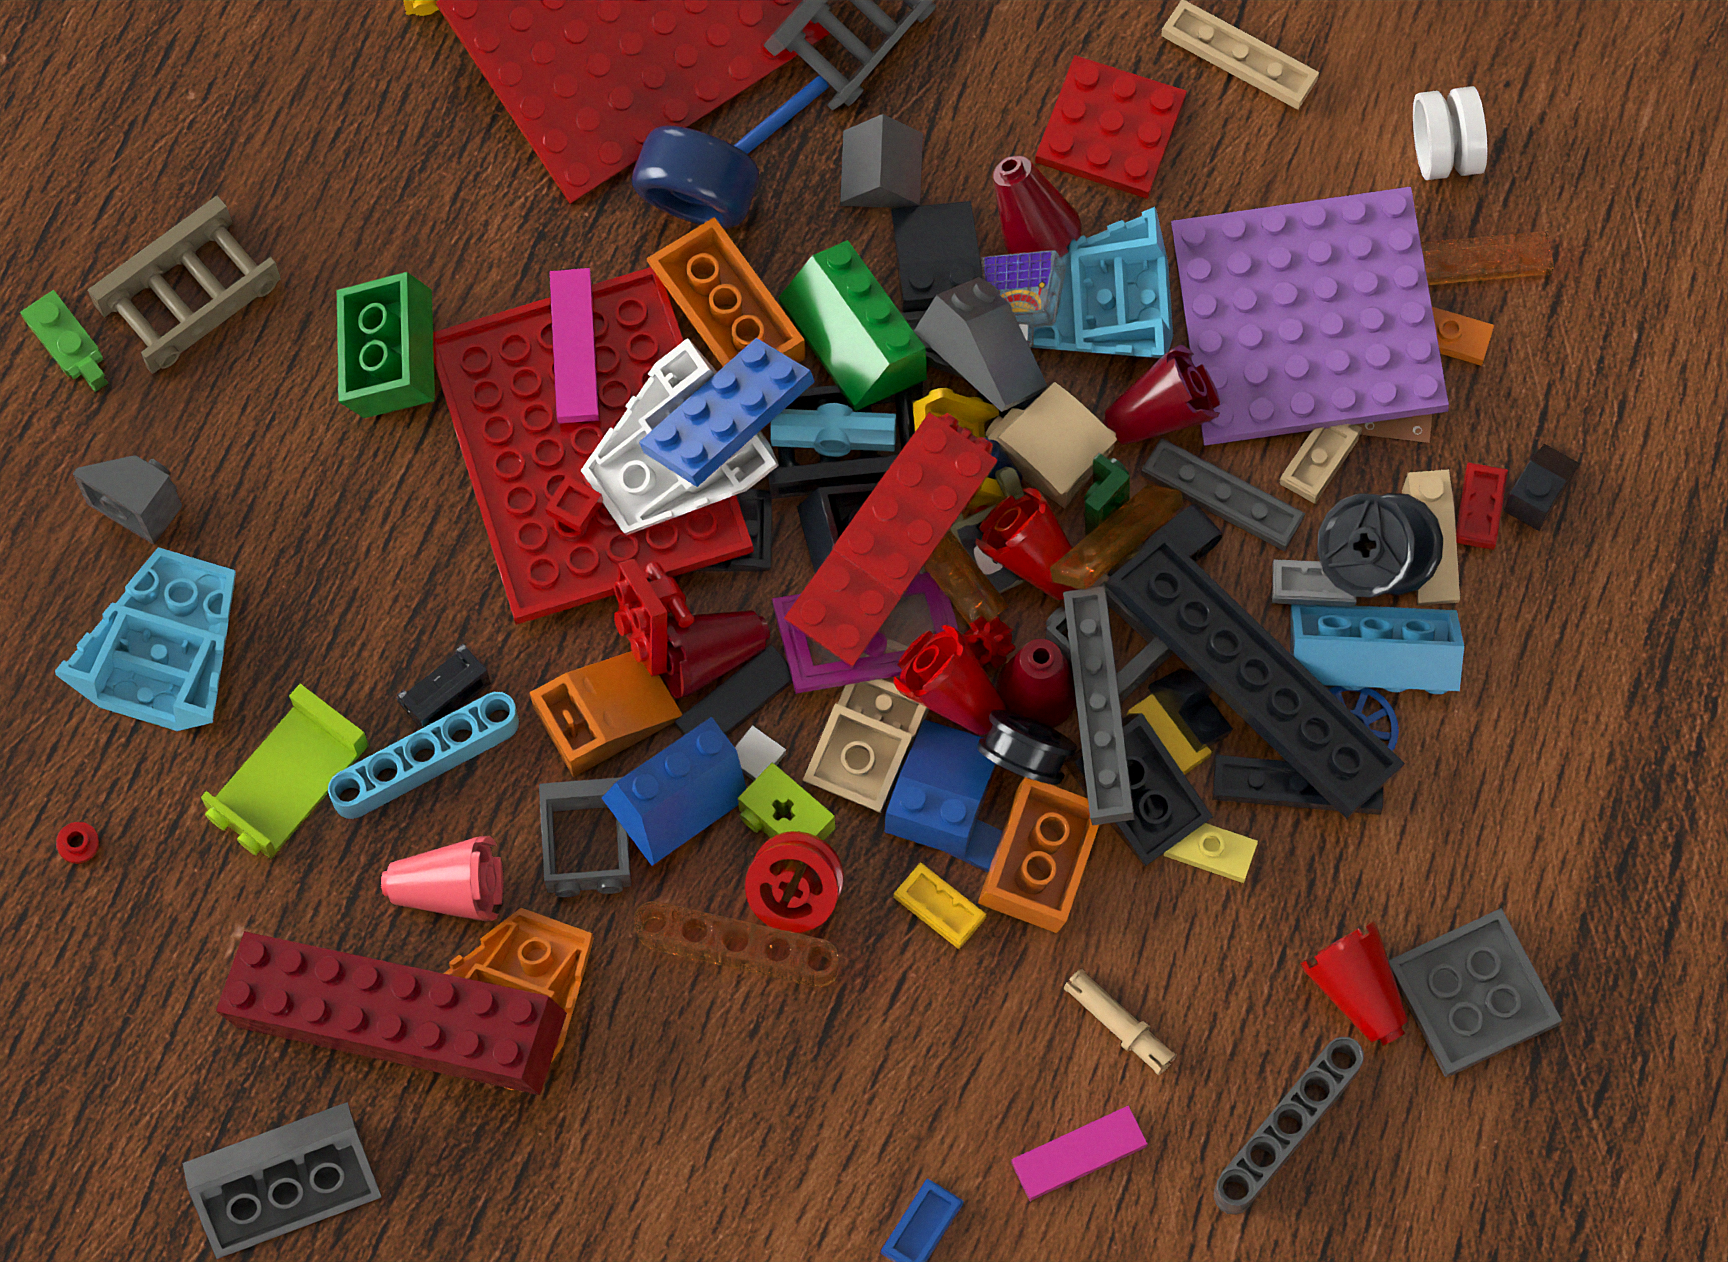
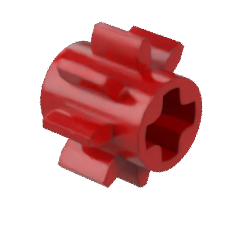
M980 616L970 623L971 629L962 634L982 667L989 662L994 668L999 667L1007 661L1006 656L1016 649V646L1011 643L1012 628H1009L1000 621L999 616H995L988 622L983 616Z

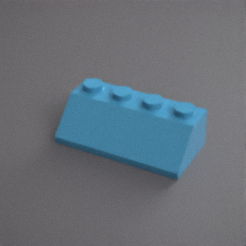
M1291 604L1290 654L1323 685L1341 686L1348 690L1377 687L1390 692L1420 689L1432 694L1460 691L1464 642L1457 610Z

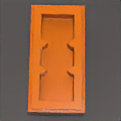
M1432 307L1440 354L1482 366L1494 325Z

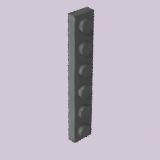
M1105 586L1063 592L1092 825L1134 820Z

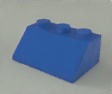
M710 717L615 782L604 794L602 800L651 866H653L739 806L738 797L747 788L737 750L715 720Z

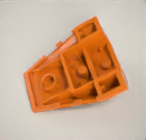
M520 908L480 938L481 945L464 958L458 955L449 962L450 969L443 974L542 994L553 999L567 1012L554 1051L553 1061L565 1042L593 944V933Z

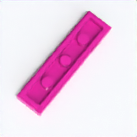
M590 268L550 271L558 424L599 420L591 271Z

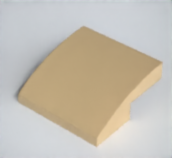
M1053 382L997 437L998 441L1023 468L1030 467L1056 497L1062 495L1093 464V458L1098 453L1103 454L1117 440L1094 414L1056 382Z

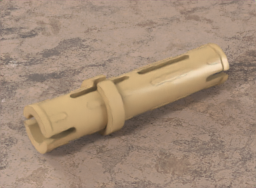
M1083 969L1078 970L1069 979L1072 983L1067 982L1064 990L1069 992L1122 1041L1121 1046L1127 1052L1132 1050L1157 1075L1162 1074L1171 1065L1169 1061H1174L1177 1054L1168 1049L1149 1031L1150 1025L1145 1021L1139 1022L1090 978Z

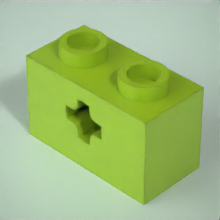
M773 762L738 797L739 811L741 812L739 815L740 819L752 831L758 833L762 830L770 838L784 832L800 831L825 840L835 829V816ZM779 812L782 815H786L788 812H791L792 820L789 821L783 817L777 821L776 813Z

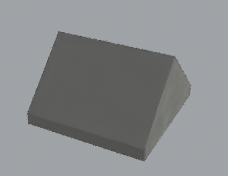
M884 114L844 130L840 206L887 208L920 206L923 133Z

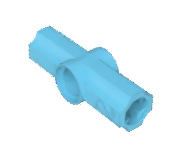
M827 403L818 407L817 410L784 409L771 421V446L814 448L819 454L831 457L844 456L850 450L895 451L897 418L896 414L853 412L850 407L838 403Z

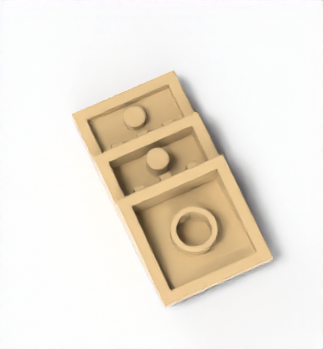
M887 639L885 653L907 650L908 647ZM863 652L860 658L868 657V655ZM894 677L845 685L838 704L835 703L803 781L881 813L929 709L902 695L893 682Z

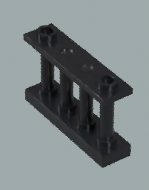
M923 382L871 404L896 402L901 450L915 433L912 401L923 398ZM833 385L807 388L785 409L817 410L818 407L827 403L852 406L838 386ZM868 405L856 412L872 413V407ZM777 446L779 466L768 474L770 495H772V499L810 495L818 487L879 483L898 455L882 457L880 454H877V451L860 450L861 456L857 459L841 461L836 457L820 454V460L817 464L800 465L796 463L794 447Z

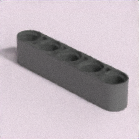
M1339 1037L1332 1040L1221 1173L1214 1189V1200L1221 1211L1236 1215L1247 1210L1356 1078L1364 1058L1362 1047L1356 1040L1350 1037ZM1338 1052L1345 1053L1352 1059L1353 1066L1348 1069H1340L1334 1065L1331 1056ZM1312 1084L1318 1085L1325 1090L1327 1098L1319 1102L1313 1101L1306 1096L1304 1088ZM1283 1117H1291L1298 1122L1300 1131L1295 1134H1286L1281 1131L1277 1121ZM1258 1149L1265 1150L1272 1156L1273 1163L1267 1167H1259L1252 1161L1250 1153ZM1230 1182H1237L1245 1188L1246 1196L1240 1200H1232L1224 1193L1223 1186Z

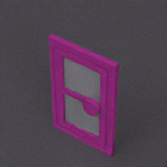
M942 570L920 573L853 668L784 620L785 615L800 594L772 598L796 694L900 676L902 669L897 664L910 644L928 630L934 635L944 631L940 627L942 625L955 627L959 631Z

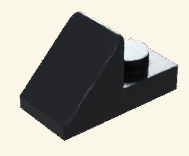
M1180 668L1149 685L1148 689L1196 753L1207 746L1209 747L1227 738L1233 730L1209 698L1213 690L1194 671Z

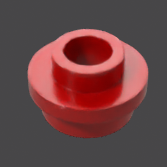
M73 822L63 827L58 833L56 848L65 861L73 864L85 863L97 853L99 837L95 829L89 824ZM83 836L84 842L81 846L75 848L70 846V841L73 837Z

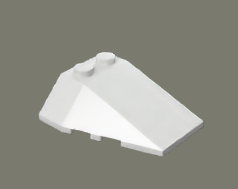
M688 338L655 363L648 373L650 376L638 395L636 397L632 396L625 406L628 408L614 429L610 428L581 469V472L592 488L602 494L603 504L626 535L745 492L779 466L770 443L761 431L698 487L643 452L639 441L717 373L714 367Z

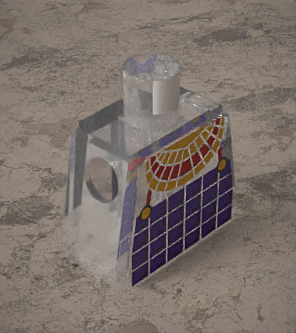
M1056 250L981 257L983 280L994 285L998 290V294L1009 303L1029 347H1032L1034 345V328L1052 327L1056 323L1066 265Z

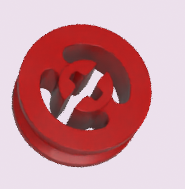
M800 831L780 833L768 839L759 848L748 869L745 878L747 901L755 915L766 925L776 930L788 933H801L812 930L824 923L835 908L843 888V867L833 848L819 837ZM800 861L808 865L789 903L782 900V897Z

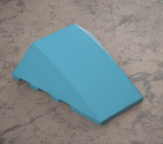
M1155 207L1141 212V217L1126 223L1121 220L1108 225V230L1086 238L1083 235L1077 242L1073 239L1070 245L1066 247L1068 253L1062 258L1051 262V268H1044L1051 270L1048 285L1041 290L1039 296L1041 304L1034 298L1038 306L1032 310L1030 308L1026 309L1030 311L1013 312L1018 324L1028 325L1026 341L1030 348L1161 358L1169 351L1173 339L1169 266ZM1016 262L1017 271L1010 272H1017V288L1006 289L1005 287V289H1002L1004 298L1007 299L1009 296L1013 298V295L1021 294V297L1022 295H1027L1023 294V290L1029 291L1027 297L1030 296L1031 291L1038 295V286L1029 287V279H1037L1029 278V270H1021L1028 271V287L1018 288V280L1025 279H1018V263L1022 262ZM1040 265V269H1032V270H1040V275H1041V265ZM1006 266V272H1001V273H1006V285H1007V281H1014V280H1007V266ZM1022 290V293L1012 294V291ZM1011 291L1012 295H1005L1006 292ZM1021 297L1020 301H1014L1013 298L1014 308H1022L1024 303L1034 305L1030 302L1021 301Z
M158 547L125 586L126 591L116 603L112 602L102 614L103 619L90 634L87 632L78 642L77 650L67 662L63 660L55 670L56 676L99 708L175 731L213 723L236 571Z

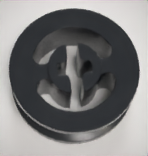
M992 710L989 720L993 725L987 738L979 739L976 746L978 751L994 763L1026 778L1047 784H1061L1065 777L1061 768L1066 757L1075 754L1076 744L1062 733L1036 720L1010 711Z

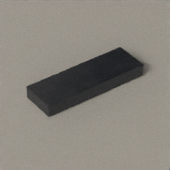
M769 645L675 721V726L683 735H686L712 717L723 733L728 736L793 683L788 663L772 645Z

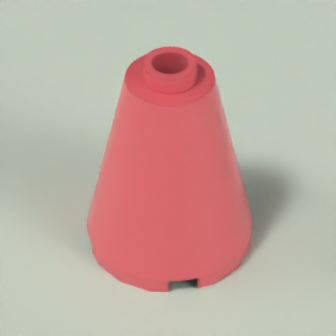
M479 836L391 862L388 870L384 871L381 877L383 895L388 896L390 902L394 905L479 921H493L499 915L492 913L493 906L502 905L504 883L501 857H493L490 847L497 846L491 836Z

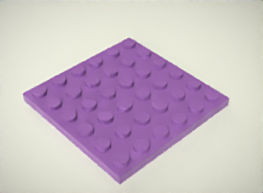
M1411 187L1171 221L1189 348L1194 353L1191 356V361L1195 367L1200 364L1204 365L1220 399V405L1214 408L1215 412H1220L1219 417L1201 424L1204 445L1312 431L1315 428L1324 427L1326 429L1330 428V426L1344 424L1355 425L1448 412L1449 403Z

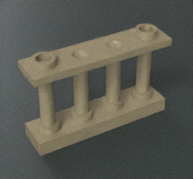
M218 196L208 201L88 289L94 306L104 318L111 312L118 311L148 346L141 352L147 369L152 374L160 368L165 369L174 364L179 358L180 353L256 297H263L269 294L275 288L277 282L281 280L276 263L271 257L258 266L228 232V227L233 223L227 206ZM208 241H216L245 275L227 289L223 287L195 254L196 250ZM177 264H183L213 299L195 313L190 310L163 278L164 274ZM144 288H151L180 322L179 325L162 337L131 302L132 297Z

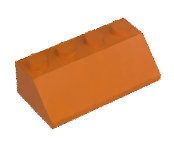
M715 217L647 258L648 264L723 367L755 338H758L797 363L805 360L804 338Z

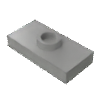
M1275 559L1273 561L1272 603L1355 607L1356 596H1351L1335 587L1323 572L1319 561Z

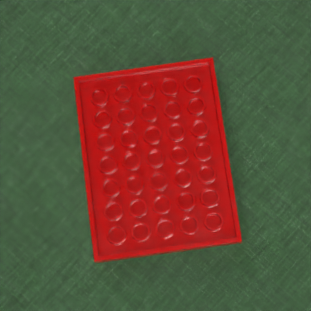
M438 0L436 5L568 202L572 204L638 160L646 137L653 129L667 125L688 128L797 57L798 54L794 50L789 52L786 48L776 56H773L763 45L802 0ZM811 20L802 29L806 34L804 39L812 46L830 34L819 22L814 24Z
M651 267L592 284L599 420L558 424L551 297L433 332L434 365L516 625L615 595L614 582L618 581V563L634 559L648 582H651L645 572L646 566L651 562H659L667 576L674 577L754 552L736 495L629 535L623 533L603 502L582 534L546 514L545 507L566 475L592 488L581 472V469L610 428L614 429L628 409L625 406L632 396L636 397L648 381L650 378L648 373L655 363L683 342L666 287Z

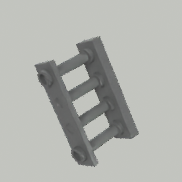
M802 0L763 46L773 56H776L785 48L789 52L794 50L837 91V94L827 106L831 110L836 109L843 103L849 107L864 91L860 86L863 80L917 19L922 23L937 6L932 2L933 0H903L910 9L898 23H895L872 0H849L886 35L873 52L829 11L831 6L826 3L827 0ZM810 20L814 24L819 22L862 63L849 80L804 39L806 34L802 29Z

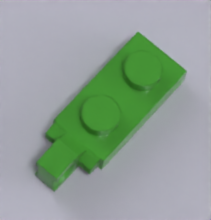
M54 290L20 312L24 321L67 377L71 376L74 380L82 375L94 392L108 384L104 377L105 374L97 365L104 360L99 348Z

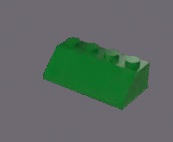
M848 240L812 255L779 296L780 305L854 411L927 380L925 346Z

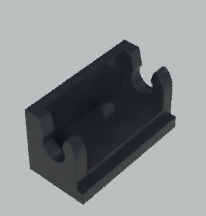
M463 643L456 648L455 655L409 691L402 690L397 694V702L420 729L455 712L491 684L487 669Z

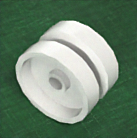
M1474 86L1452 89L1448 95L1447 102L1439 91L1416 94L1413 103V130L1418 164L1424 179L1447 178L1453 166L1461 176L1484 173L1487 165V132L1482 102L1477 89Z

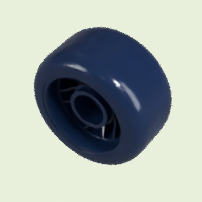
M667 125L653 129L646 137L633 171L632 184L636 193L641 198L672 216L698 225H702L715 217L723 229H728L739 225L745 219L760 176L756 162L734 145L701 131Z

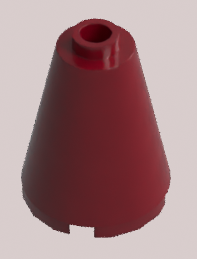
M1011 156L1002 160L993 172V180L1004 246L1008 254L1018 255L1017 259H1019L1020 254H1029V261H1025L1029 262V266L1030 262H1033L1030 261L1031 253H1040V260H1036L1040 261V265L1041 261H1045L1041 260L1042 252H1051V259H1048L1051 262L1062 258L1068 253L1066 247L1075 238L1077 242L1081 236L1082 223L1078 212L1028 158L1024 156Z
M1183 345L1170 349L1105 410L1103 424L1116 433L1115 437L1121 444L1127 445L1210 422L1219 417L1220 412L1214 411V408L1220 405L1216 387L1204 365L1200 364L1195 367L1189 360V357L1194 355L1190 349Z
M753 610L693 615L694 622L692 625L682 628L674 616L667 617V672L659 675L670 694L676 699L688 697L766 648V640L770 639V630L765 618L758 616Z
M1035 639L1028 642L1004 665L998 676L996 690L1006 705V711L1023 715L1054 728L1063 724L1076 707L1072 666L1059 647L1050 640Z

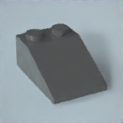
M980 277L937 294L914 329V332L1001 412L1044 392L1047 388V383L1009 303L998 294V290L994 285Z

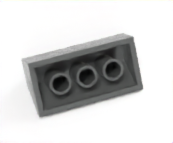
M348 1102L182 1163L188 1191L216 1259L382 1197Z

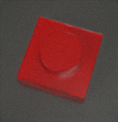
M566 475L545 507V511L548 516L582 534L603 502V497L601 493Z

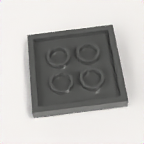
M1502 908L1389 960L1396 985L1445 1078L1557 1027L1562 1022Z

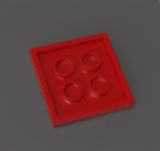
M1074 55L1037 150L1035 163L1148 199L1185 102L1187 91Z

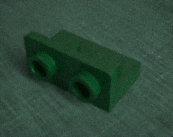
M1100 453L1093 458V485L1084 497L1085 535L1097 544L1129 510L1130 476L1128 470L1117 459L1110 458L1108 460Z

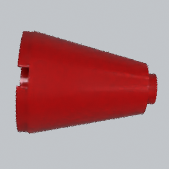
M1023 489L1022 491L1026 494L1025 496L1016 500L1010 495L991 510L979 527L984 534L981 540L976 538V545L983 554L1055 600L1064 599L1063 592L1078 590L1084 584L1085 570L1046 498L1037 489Z
M949 625L940 626L944 631L935 635L930 630L923 633L910 644L897 664L902 669L899 680L894 676L893 682L897 690L905 697L977 735L989 733L993 725L989 720L991 711H1006V705L964 637L955 627Z
M1372 921L1366 925L1369 933L1363 935L1359 928L1320 950L1318 955L1314 956L1317 961L1314 965H1312L1309 958L1301 962L1300 965L1314 983L1371 1043L1379 1039L1382 1046L1405 1034L1401 1026L1406 1024L1408 1019L1376 923Z

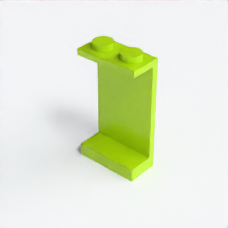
M299 684L289 695L294 707L216 797L207 791L201 797L208 810L205 816L223 831L229 826L240 835L237 841L254 855L261 851L270 859L273 858L328 794V786L332 777L352 766L369 746L365 733L302 684Z

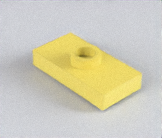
M1204 823L1167 850L1164 856L1244 883L1258 841Z

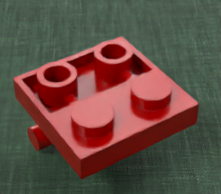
M630 559L618 563V581L614 582V591L618 600V611L614 613V621L621 636L626 635L630 641L635 660L638 663L643 662L649 674L653 677L667 672V614L672 613L682 628L692 625L694 616L685 604L686 596L676 580L667 576L659 562H651L646 566L645 572L651 582H648L635 560Z

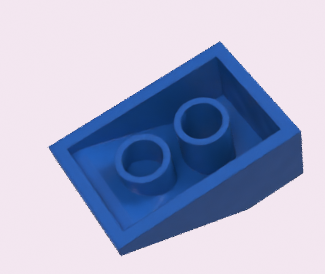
M924 719L901 770L888 805L884 832L965 858L997 767L996 763L978 751L976 746L982 737Z

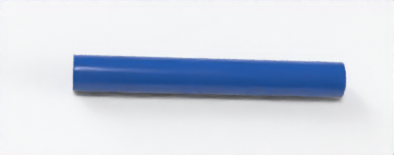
M820 75L817 76L735 143L734 146L746 154L750 153L828 89L829 85L826 80Z

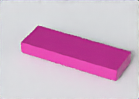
M1128 1105L1011 1159V1164L1029 1201H1032L1146 1148L1147 1142Z

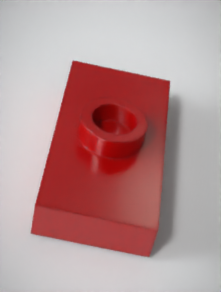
M1467 463L1456 523V543L1491 550L1495 549L1508 475L1507 469Z

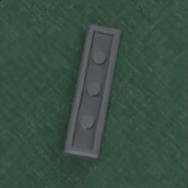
M1162 437L1141 470V476L1197 504L1199 507L1284 552L1305 517L1304 512Z

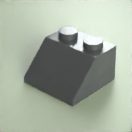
M134 455L78 467L73 473L87 505L154 545L182 508V503L176 492L178 488L170 478L171 472L154 459L146 462Z

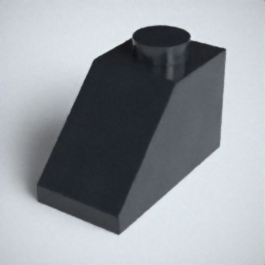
M1543 444L1530 460L1510 492L1503 511L1540 531L1580 463Z

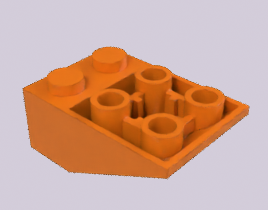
M632 651L566 672L530 692L536 714L573 777L673 724L683 715L659 675L651 677L643 662L638 663L635 660Z

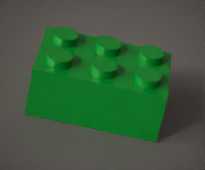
M404 272L337 290L339 403L361 417L368 418L435 401L432 289L410 273Z

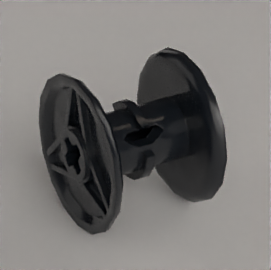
M1359 493L1342 499L1327 512L1318 531L1317 553L1323 572L1335 587L1351 596L1372 598L1381 594L1403 595L1420 589L1434 576L1442 559L1444 538L1437 517L1424 502L1415 497L1401 493H1386L1381 496Z

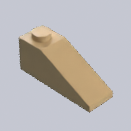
M1449 469L1408 473L1402 494H1409L1429 507L1438 519L1444 538L1442 559L1434 576L1420 589L1416 590L1418 606L1459 603L1460 591L1455 511Z

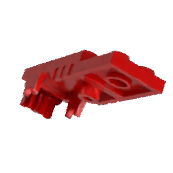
M930 412L927 414L784 617L787 623L852 668L908 591V587L918 577L920 570L928 563L933 552L939 547L957 518L966 511L968 505L980 491L985 479L998 462V459L991 455L992 443L981 436L977 438L972 435L969 429L959 426V421L948 413L939 418Z

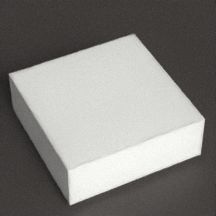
M753 725L735 747L742 772L753 781L772 762L777 766L786 755L785 748Z

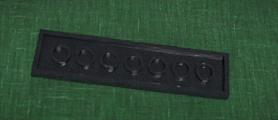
M1164 532L1109 577L1105 586L1346 819L1357 811L1404 766L1405 763Z

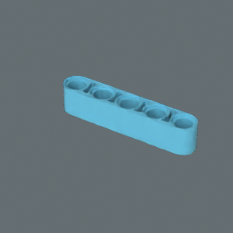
M503 692L489 693L338 772L332 777L328 786V793L335 810L340 816L347 819L361 817L509 739L519 728V718L514 700ZM496 710L509 712L507 719L499 723L492 722L488 718ZM467 729L472 732L470 738L464 742H455L451 739L458 730ZM422 749L435 751L433 757L428 761L418 762L414 760L416 753ZM387 768L397 770V774L392 780L387 782L377 780V776L382 770ZM348 788L360 790L357 798L352 801L346 802L339 799L341 793Z

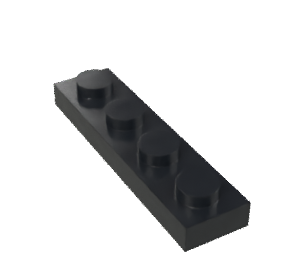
M1216 755L1212 800L1338 811L1287 761ZM1384 786L1355 813L1381 815Z

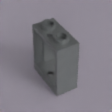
M1104 573L1096 581L1089 579L1078 590L1105 586L1109 576ZM1105 586L1108 606L1149 643L1117 673L1121 705L1174 652ZM1061 606L1046 621L1048 627L1046 628L1045 639L1055 643L1072 666L1069 640L1065 637L1068 634L1065 608Z
M623 777L539 784L544 882L547 893L555 892V895L558 897H573L579 895L580 890L597 889V892L602 894H614L621 892L623 887L632 886L629 835L617 818L619 869L557 874L554 812L608 807L602 800V797L615 782Z

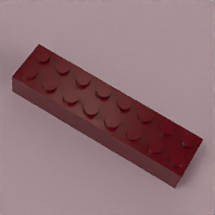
M246 931L243 933L216 1008L218 1014L237 1028L537 1095L541 1094L567 1015L566 1011L546 995Z

